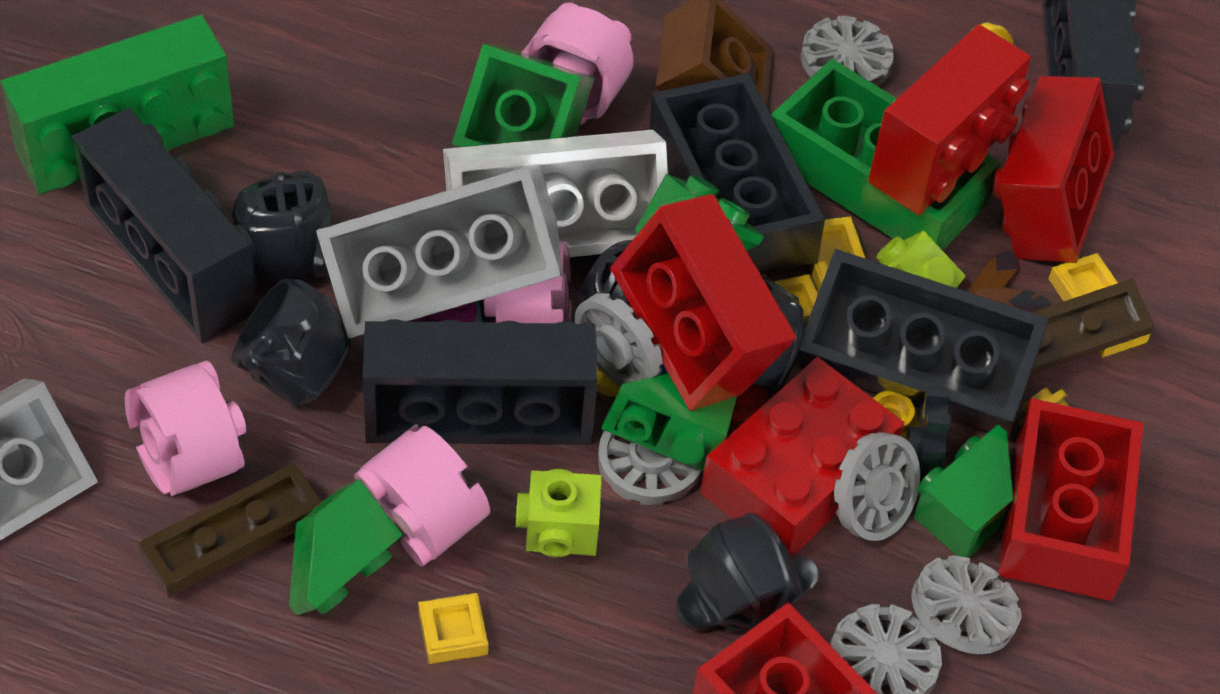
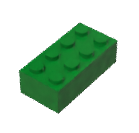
M202 14L0 81L15 149L38 195L80 181L72 136L127 108H130L144 125L151 123L156 128L167 151L234 127L227 56Z
M831 58L771 114L805 182L894 239L900 236L905 240L924 230L943 251L989 203L994 187L995 174L1001 162L986 154L984 160L974 172L969 173L965 171L958 178L954 189L943 202L939 203L935 200L920 215H917L868 182L884 110L897 98Z

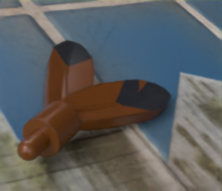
M1003 252L995 255L985 265L967 291L1028 312L1052 306L1047 298L1036 292L1005 288L1018 268L1017 256L1012 252Z

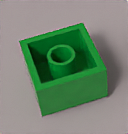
M483 44L452 144L459 147L576 137L595 78L501 45Z

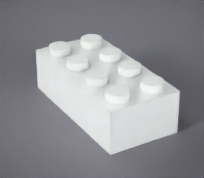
M654 130L443 149L446 191L523 167L541 166L557 221L559 242H567L569 257L602 254L615 243L633 240L638 234L635 229L665 174H668L666 141Z

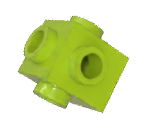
M565 469L549 471L531 470L530 493H518L516 528H527L526 551L541 552L550 557H564L569 554L596 556L602 475L578 474Z

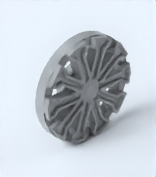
M838 16L836 20L826 18L814 24L813 28L806 33L802 43L801 62L807 74L812 77L823 67H817L816 65L825 64L832 58L853 72L860 74L874 85L879 86L888 78L891 72L894 48L889 37L883 35L877 25L866 20L863 23L856 21L855 17ZM852 32L857 33V35L852 37Z
M596 293L577 307L575 323L596 324L597 367L619 386H622L624 383L661 375L662 369L659 366L663 361L659 345L652 344L650 339L654 336L642 318L636 320L632 315L634 310L624 301L618 298L613 301L610 294Z
M607 431L603 432L598 450L599 471L605 482H608L612 490L623 499L640 501L641 505H663V502L666 501L674 502L682 499L697 484L702 473L701 470L629 440H626L628 443L617 441L614 439V436L617 435ZM612 454L622 458L611 460L608 458V455ZM630 471L624 479L617 475ZM674 473L685 476L686 478L684 480H679L674 475ZM645 477V489L636 487L641 479ZM657 478L660 479L666 488L657 489Z
M879 432L860 438L856 442L857 447L855 450L850 449L847 452L839 468L843 471L841 479H836L834 488L835 502L839 505L836 513L841 525L847 528L852 535L870 541L886 539L901 528L915 505L918 496L917 489L920 485L919 460L913 446L901 436Z
M956 555L949 556L944 560L936 558L924 567L912 588V604L920 622L938 640L959 651L972 654H988L1002 649L1014 636L1022 618L1021 608L1017 605L1019 599L1008 582L1003 583L998 578L999 573L981 562L978 565L971 563L970 558ZM970 578L975 579L973 584L971 583ZM986 586L990 590L983 591V588ZM936 616H942L944 620L940 622ZM983 629L991 636V638H989V636L984 633ZM961 631L967 632L968 637L962 636Z
M870 604L858 608L856 612L848 614L838 623L830 645L845 661H859L852 668L862 678L865 676L870 680L869 685L878 694H883L880 690L881 685H889L893 694H930L937 682L942 665L941 648L938 646L935 637L923 626L919 619L912 615L913 612L890 604L889 607L880 606V604ZM880 620L891 622L887 634L884 633ZM865 623L869 634L857 625ZM901 626L911 630L908 634L898 638ZM848 638L856 645H845L841 640ZM920 643H923L927 650H918L911 648L915 647ZM914 665L927 666L930 672L924 673ZM902 677L914 684L917 689L914 692L907 689Z

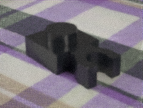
M927 387L918 425L908 426L906 440L913 446L919 460L920 483L934 468L938 466L943 467L946 454V436L949 434L951 426V415H947L950 388Z

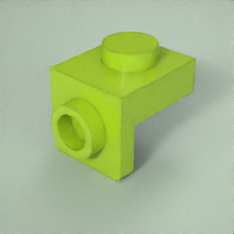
M924 230L905 240L900 236L892 239L876 256L881 264L957 288L965 277L964 273Z

